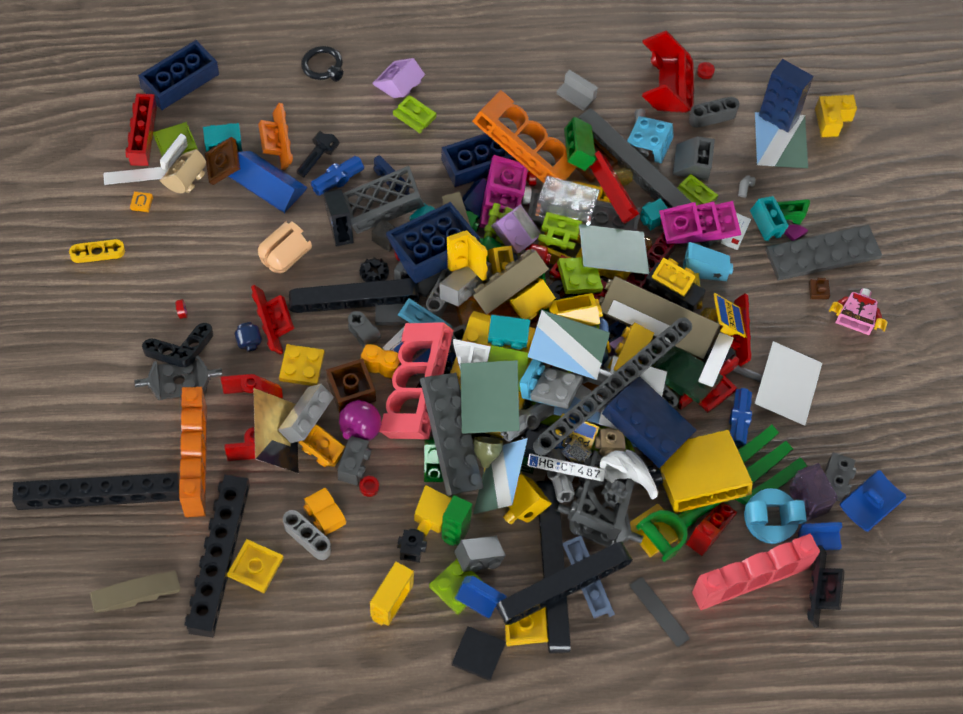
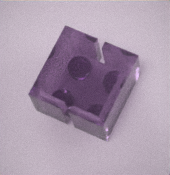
M819 463L797 471L789 488L793 498L805 502L806 519L808 521L829 513L838 498Z

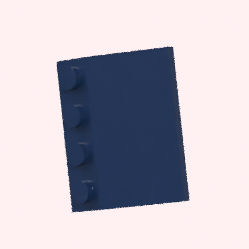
M451 202L386 232V236L404 269L415 284L448 268V236L467 230L480 242V237Z
M640 376L621 391L602 412L658 468L697 431Z

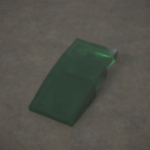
M675 346L651 366L667 372L666 386H670L681 396L685 393L698 404L724 377L719 373L713 387L700 383L698 380L706 363ZM652 348V351L657 354V351Z

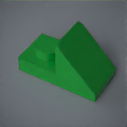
M807 199L777 203L786 220H792L794 224L800 225L807 214L811 201Z

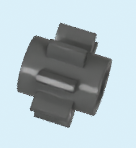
M617 479L613 483L608 481L602 491L605 501L613 504V506L618 502L623 504L629 493L626 491L625 484L617 481Z

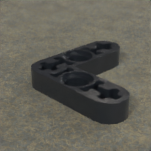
M201 323L194 328L181 346L151 338L143 342L142 349L145 356L179 367H188L214 335L213 329L209 323ZM193 343H199L195 347H190ZM166 351H172V353L168 355L163 354Z

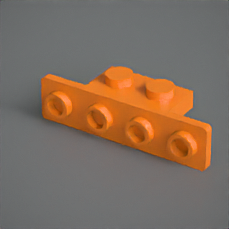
M278 103L273 111L274 122L261 120L258 125L262 152L279 156L281 169L286 170L293 161V155L290 151L291 142L288 138V125H286L285 120L286 111L284 110L283 103Z

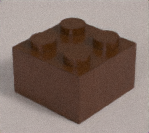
M363 358L326 370L327 382L339 413L347 404L356 400L368 403L376 402V390Z

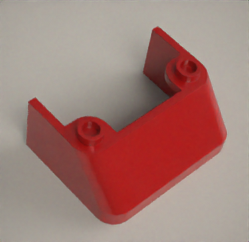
M667 30L644 39L643 44L652 52L651 63L659 70V87L642 93V97L657 111L690 112L694 106V63L691 55Z
M255 374L221 377L224 394L254 393L253 388L283 399L280 385ZM254 427L249 428L245 432V443L224 444L228 461L255 459Z

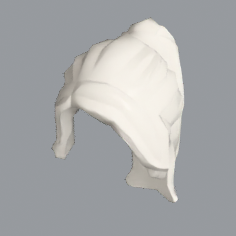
M615 450L601 459L600 468L605 470L604 478L607 482L613 483L616 479L629 478L643 485L651 499L657 497L656 485L645 463L635 452Z

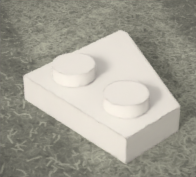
M453 339L459 368L460 363L488 362L491 346Z

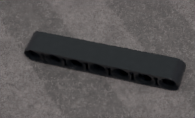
M411 278L295 288L289 291V310L294 313L374 307L375 304H405L408 298L417 302L420 299L419 282L415 284Z
M617 542L497 603L496 608L505 625H511L628 566L633 559L623 542Z

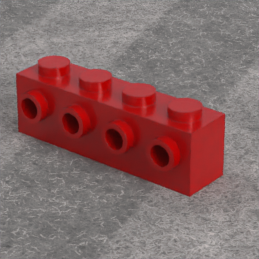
M136 94L135 103L132 105L131 131L128 132L129 144L125 152L126 158H129L130 165L149 166L157 111L154 94Z

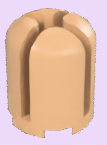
M285 221L259 244L258 255L266 267H269L275 273L281 274L286 272L312 248L311 241L307 242L301 234L303 230L292 221L290 223Z

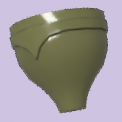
M486 436L474 438L473 448L475 455L481 463V467L489 468L491 463L499 457L503 448L502 440Z

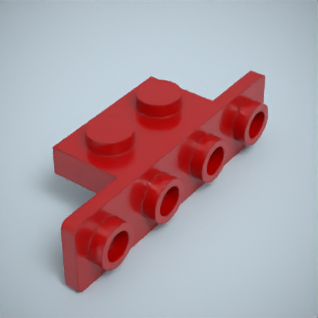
M253 285L251 286L252 298L257 304V314L262 320V329L268 338L267 345L271 351L281 355L284 352L279 337L295 329L285 298L279 295L267 302L264 291Z
M745 293L735 299L734 304L740 307L746 337H741L738 334L731 335L734 339L730 348L736 350L739 366L749 362L752 356L748 294Z
M735 357L724 362L713 387L698 382L691 392L682 394L679 398L678 408L682 410L695 400L709 413L735 393L737 387L726 375L738 366L739 358Z

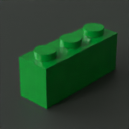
M573 117L564 128L567 162L586 171L596 160L592 125Z
M453 495L445 510L442 520V539L451 546H458L461 540H464L470 528L472 503Z

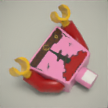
M865 288L861 289L859 294L852 292L850 297L845 296L839 301L833 302L829 309V312L834 311L837 313L838 318L835 323L870 335L873 327L874 330L880 328L885 332L888 322L882 318L880 309L877 307V301L870 298L871 291Z

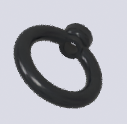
M318 46L312 48L302 58V70L312 79L326 80L331 78L334 82H337L344 74L341 69L343 64L342 56L332 47ZM319 53H328L335 58L336 64L329 67L325 73H316L308 67L311 57Z

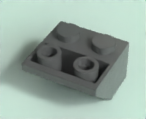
M697 136L676 145L673 175L688 177L692 174L697 179L708 180L712 169L715 139Z

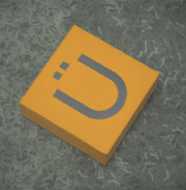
M134 191L130 209L149 213L153 195Z

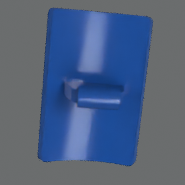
M877 470L840 502L839 505L855 524L868 532L905 500L906 494L897 489L881 470Z

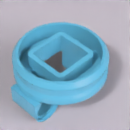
M769 488L761 490L752 496L745 505L744 518L748 530L755 538L765 543L777 544L783 542L796 532L799 524L807 522L805 502L802 500L794 501L791 496L779 489ZM767 507H779L781 526H765L768 523Z

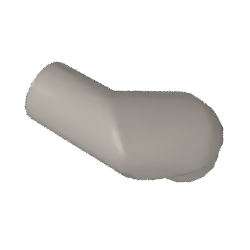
M747 175L741 180L738 197H747L748 186L753 187L755 185V177Z

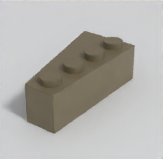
M528 249L520 255L518 260L507 264L501 273L497 272L489 278L490 281L485 285L481 283L474 288L475 292L472 295L487 315L548 271L549 268L536 250Z

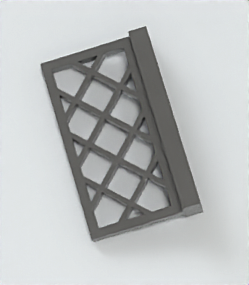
M410 166L343 193L350 212L351 225L357 234L425 206ZM408 173L409 176L406 182L399 180L401 175ZM387 181L392 182L389 189L382 187ZM396 184L403 185L400 193L393 191ZM407 187L415 191L409 195H404ZM370 188L375 189L372 196L365 194ZM379 191L386 192L383 200L376 198ZM391 194L398 196L395 201L387 202ZM351 196H359L355 203L348 200ZM363 198L369 199L366 207L359 205ZM374 201L381 203L378 208L370 209ZM357 208L364 210L361 215L354 217Z

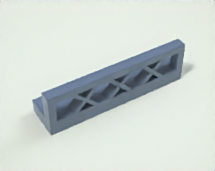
M581 535L562 543L571 565L590 556ZM601 580L582 589L594 619L607 613L609 617L615 615Z

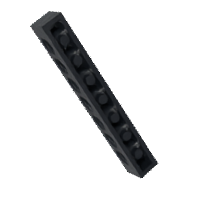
M178 473L13 482L12 501L17 510L180 501V478Z
M224 474L223 481L219 482L218 493L220 495L219 499L214 501L213 511H215V515L209 521V530L211 531L209 537L206 536L204 549L206 551L205 555L200 558L199 568H201L200 575H196L195 594H192L189 606L192 608L190 614H187L185 618V626L189 634L214 638L228 580L227 573L231 568L250 488L248 478ZM229 496H235L234 500H226ZM225 514L231 515L228 519H222V516ZM220 533H226V534H227V535H226L225 537H223V538H218V537H217L218 534H220ZM215 552H222L219 557L212 556ZM210 571H217L215 576H208ZM206 590L213 591L209 596L203 595ZM200 610H208L206 615H198Z

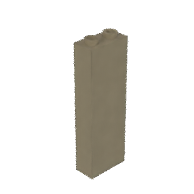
M616 276L613 280H608L605 290H607L605 298L601 296L599 300L603 315L629 327L631 326V324L608 314L612 302L615 300L669 326L679 318H687L692 323V330L674 348L700 360L704 359L718 329V323Z

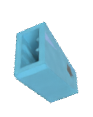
M692 242L688 243L683 260V269L686 267L695 273H699V279L727 281L729 274L733 272V263H730L729 255Z

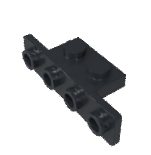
M818 545L820 553L814 561L816 565L815 570L812 571L813 589L809 593L811 608H808L807 611L808 621L811 622L814 628L819 627L821 609L841 610L845 571L842 568H825L827 552L822 545Z

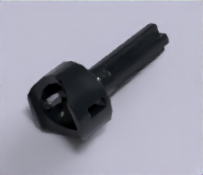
M322 131L316 134L312 139L316 147L296 170L299 175L304 178L324 153L331 155L340 142L333 134H325Z

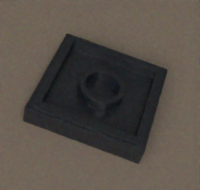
M467 626L452 661V666L491 681L506 641Z

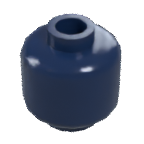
M252 322L238 325V329L234 333L238 347L246 349L247 352L258 349L257 346L262 342L259 327L252 324Z

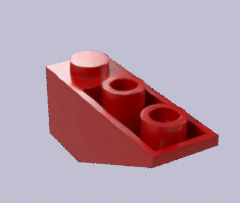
M722 502L695 528L686 545L703 556L738 512Z

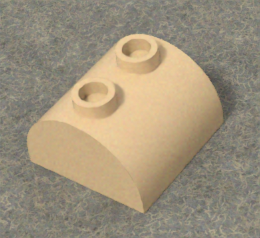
M197 149L180 155L160 179V182L176 193H189L195 187L192 182L195 179H201L205 174L203 171L206 166L205 158Z

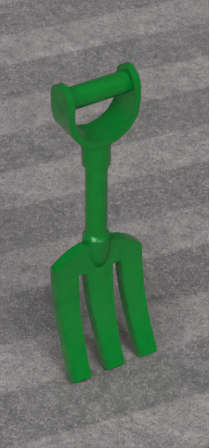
M770 425L761 434L738 450L743 463L747 462L779 434L773 425ZM787 441L746 468L752 484L794 450ZM800 457L775 476L753 489L752 495L736 498L735 500L746 505L749 499L761 490L769 488L780 489L808 467V465ZM722 502L683 511L679 515L670 511L659 510L645 517L636 525L638 531L642 529L663 555L662 561L666 562L674 557L685 544L688 535L687 528ZM662 522L673 528L678 538L677 546L673 548L653 523Z

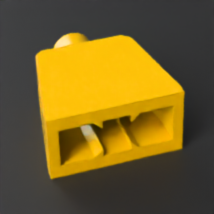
M521 473L518 478L513 504L508 506L509 510L503 518L511 525L517 518L529 523L552 503L533 479Z
M427 485L424 487L414 514V520L419 523L417 530L424 532V537L427 536L430 529L436 533L442 531L443 514L452 499Z

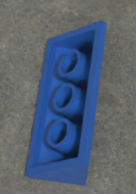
M252 151L238 152L240 169L228 176L284 213L307 190V186Z

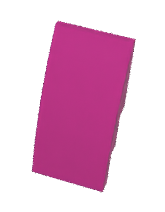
M493 155L484 193L479 227L485 228V225H488L489 211L493 208L494 203L501 205L500 213H503L505 207L514 209L521 204L525 193L527 168L520 162Z
M713 201L697 206L693 202L659 211L667 244L706 242L741 235L733 201L717 205Z

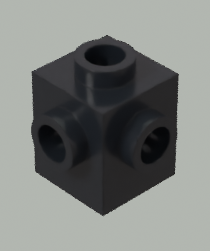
M417 529L404 530L403 537L399 536L397 548L400 549V560L420 563L421 554L426 552L427 548L424 532Z

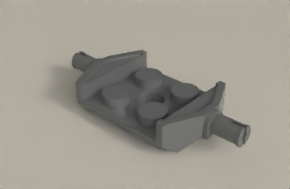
M196 356V360L188 367H179L169 363L158 365L157 361H154L148 377L134 380L135 388L148 386V389L152 390L158 400L182 397V387H202L203 393H205L211 377L223 376L222 368L207 369L201 358ZM177 378L185 379L182 384L174 383Z
M561 503L558 505L557 511L568 515L570 531L573 534L581 535L583 538L606 547L617 542H628L629 539L639 544L643 540V535L632 532L627 513L622 531L613 541L602 532L577 521H570L572 515L569 512L570 507ZM584 505L582 507L583 512L587 513L589 507ZM593 511L587 514L594 516L597 513Z

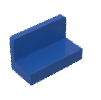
M842 522L802 524L798 531V538L811 533L817 546L822 545L825 550H840L842 545L839 531L842 528Z
M466 576L455 599L484 617L490 618L497 603L507 596L474 576Z

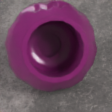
M353 401L347 404L339 414L340 430L345 439L353 436L371 441L380 431L382 425L381 416L378 410L368 402Z

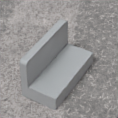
M569 70L565 74L564 83L557 90V95L585 111L596 99L598 87Z

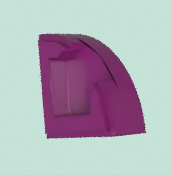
M790 224L784 234L791 241H795L806 235L808 230L803 226Z

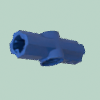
M353 156L340 165L337 163L331 165L325 174L311 181L313 191L316 195L320 196L335 186L338 188L343 187L349 181V178L364 170V165L358 156Z
M745 388L736 389L729 419V425H731L730 434L738 448L746 445L748 428L752 418V411H750L752 392Z

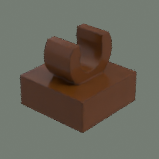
M826 278L810 279V299L829 300V280H826Z

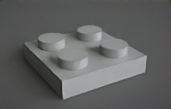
M546 367L531 393V400L568 409L583 382V378L580 375Z

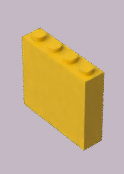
M729 430L688 439L660 468L656 466L661 471L663 486L674 513L752 495V480Z

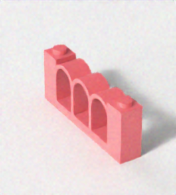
M444 322L405 323L401 339L403 344L398 352V358L402 365L395 370L392 377V384L396 390L387 399V413L383 414L382 425L379 431L390 439H429L431 425L422 388H406L408 379L414 374L425 373V377L444 374L454 332ZM431 348L428 362H412V358L417 351ZM419 399L416 414L400 413L401 406L405 401Z
M810 533L792 540V542L781 544L768 552H761L750 556L742 562H735L721 569H715L700 575L692 594L700 610H704L810 569L820 550Z

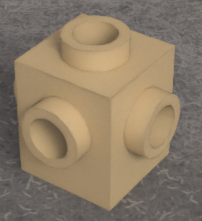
M613 428L600 429L598 437H595V448L598 449V453L602 456H606L615 450L624 451L625 436L622 432Z

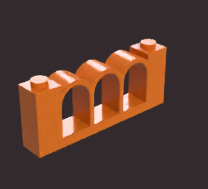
M500 90L480 110L472 122L553 192H556L577 166L567 162L566 147L561 141L548 137L546 129L540 123L532 120L529 121V117L524 109L513 104L515 101ZM508 118L512 120L517 126V131L513 133L499 119ZM521 134L529 135L535 140L536 148L533 150L518 136ZM544 150L552 154L555 159V165L551 166L538 152Z
M182 387L179 499L185 517H203L206 514L207 405L202 387Z

